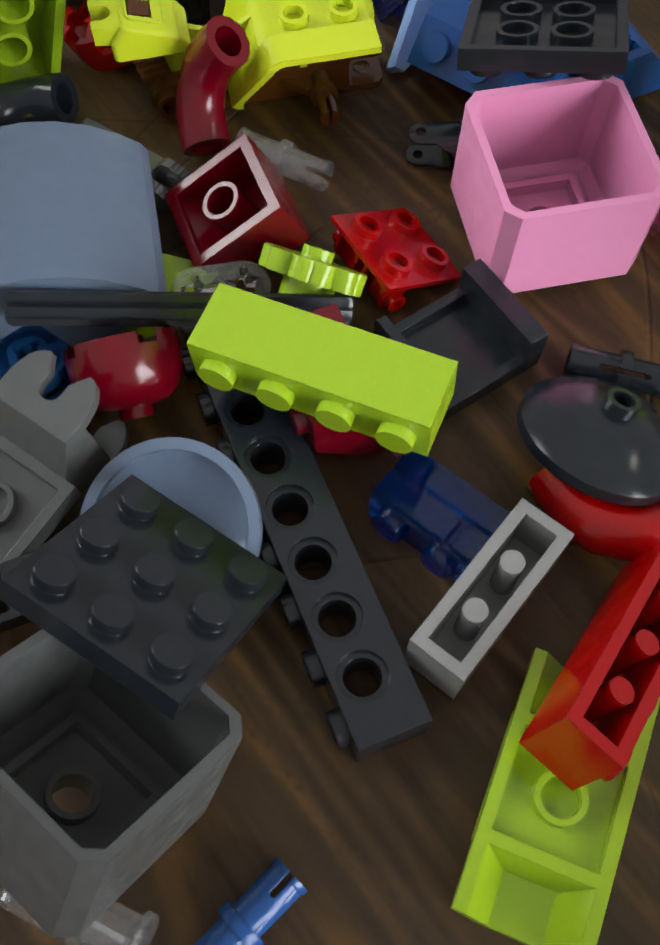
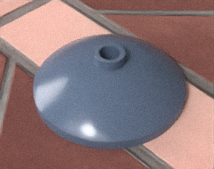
M181 437L155 438L138 443L122 451L106 464L96 476L88 489L81 507L80 515L129 476L134 475L255 556L259 557L263 535L262 513L256 492L249 479L238 465L214 447L193 439Z

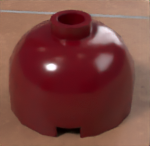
M175 327L154 328L156 336L143 338L142 334L137 335V331L79 343L73 345V349H64L62 352L70 381L73 384L91 377L100 391L97 410L107 412L119 411L121 422L155 415L153 404L170 397L180 382L183 364L177 329Z

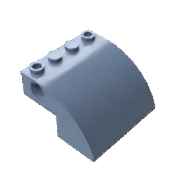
M57 121L21 122L0 127V340L22 327L9 325L5 318V294L10 289L167 292L149 152L141 143L118 133L93 126ZM42 326L71 347L86 341L112 336L126 328L109 326Z

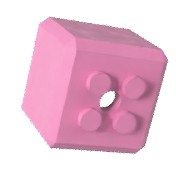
M579 76L475 91L465 104L450 187L475 261L481 258L512 293L627 274L660 208V159L624 81L614 76L598 81L584 79Z

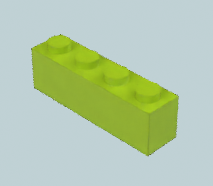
M220 282L186 343L197 375L205 383L216 389L230 391L232 388L256 396L259 401L272 409L289 411L291 408L314 416L320 424L337 432L353 430L375 438L381 446L390 451L400 454H408L412 451L428 457L453 397L458 361Z

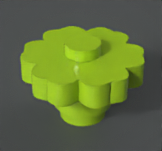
M264 242L258 262L259 265L269 270L283 274L278 293L334 294L336 291L361 298L367 279L366 274L334 263L335 253L304 243L302 252L281 245Z

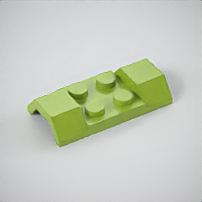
M537 647L533 650L515 709L511 713L450 909L481 926L525 945H597L654 728L660 696L655 710L648 718L632 751L631 759L622 772L608 782L598 779L572 791L518 743L563 668L549 652Z

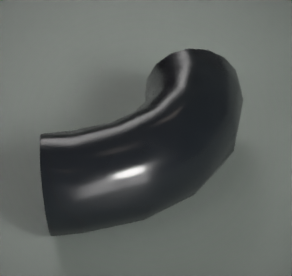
M62 72L25 77L0 84V127L21 122L57 121L73 123L77 118L79 110L77 90L69 76Z

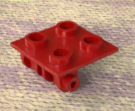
M406 208L331 215L330 221L337 228L332 235L334 241L333 249L351 269L367 275L364 287H369L367 291L374 298L380 309H387L390 313L401 309L406 303V298L403 296L406 290L461 280V273L451 263L446 251L436 245L421 227L419 219Z

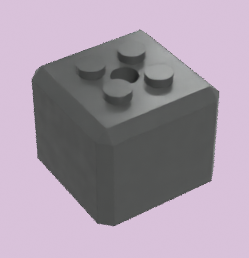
M43 629L0 656V884L50 937H79L205 813L243 738L241 714L205 682L174 720H172ZM62 788H77L87 795L90 806L80 812H67L55 804L52 795Z

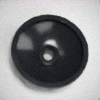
M562 375L544 379L535 383L527 390L517 410L518 429L527 448L548 471L576 490L606 502L628 506H644L660 502V414L650 403L622 385L582 375Z

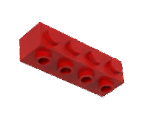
M660 542L621 569L518 742L572 791L598 779L608 782L619 775L630 761L632 751L648 718L656 708L657 700L660 696Z

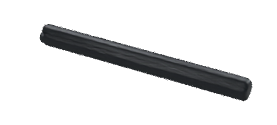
M10 289L5 294V318L11 326L195 327L214 292ZM253 293L307 312L336 303L346 325H350L354 317L353 300L345 294Z

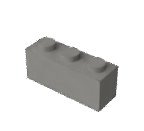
M521 498L410 638L404 655L407 664L454 700L559 560L575 534L527 500Z

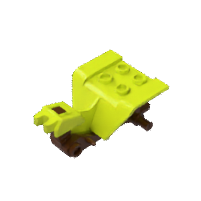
M87 0L95 46H111L114 59L117 62L132 61L133 64H136L137 71L141 73L143 82L149 81L155 109L166 118H177L176 95L179 71L187 47L203 26L188 24L185 9L176 0ZM226 0L223 16L230 17L244 30L250 44V55L248 60L231 77L226 91L225 107L232 106L234 109L244 110V104L306 95L311 98L312 104L318 107L321 123L329 126L330 115L333 126L341 118L336 104L339 89L354 91L374 88L382 83L383 72L378 55L383 53L385 42L379 22L374 19L372 0Z

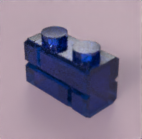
M411 451L408 454H404L396 463L394 469L390 470L374 488L370 496L368 514L373 517L371 521L375 529L386 539L394 543H399L403 539L421 553L419 555L421 562L433 574L443 579L449 578L450 575L458 579L510 512L428 455L426 457Z

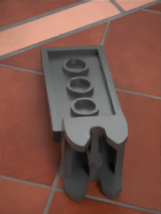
M39 350L26 355L15 363L0 380V563L22 555L32 554L39 549L81 497L82 493L76 487L91 485L104 466L122 451L126 450L128 445V428L124 422H121V419L101 426L93 437L86 430V427L96 413L100 400L99 388L91 377L70 384L56 399H44V390L55 375L57 359L54 353L49 350Z

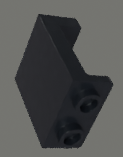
M481 258L463 268L459 288L396 324H393L386 315H383L375 320L373 331L374 334L458 361L454 394L443 421L538 364L549 336L544 327L489 269Z

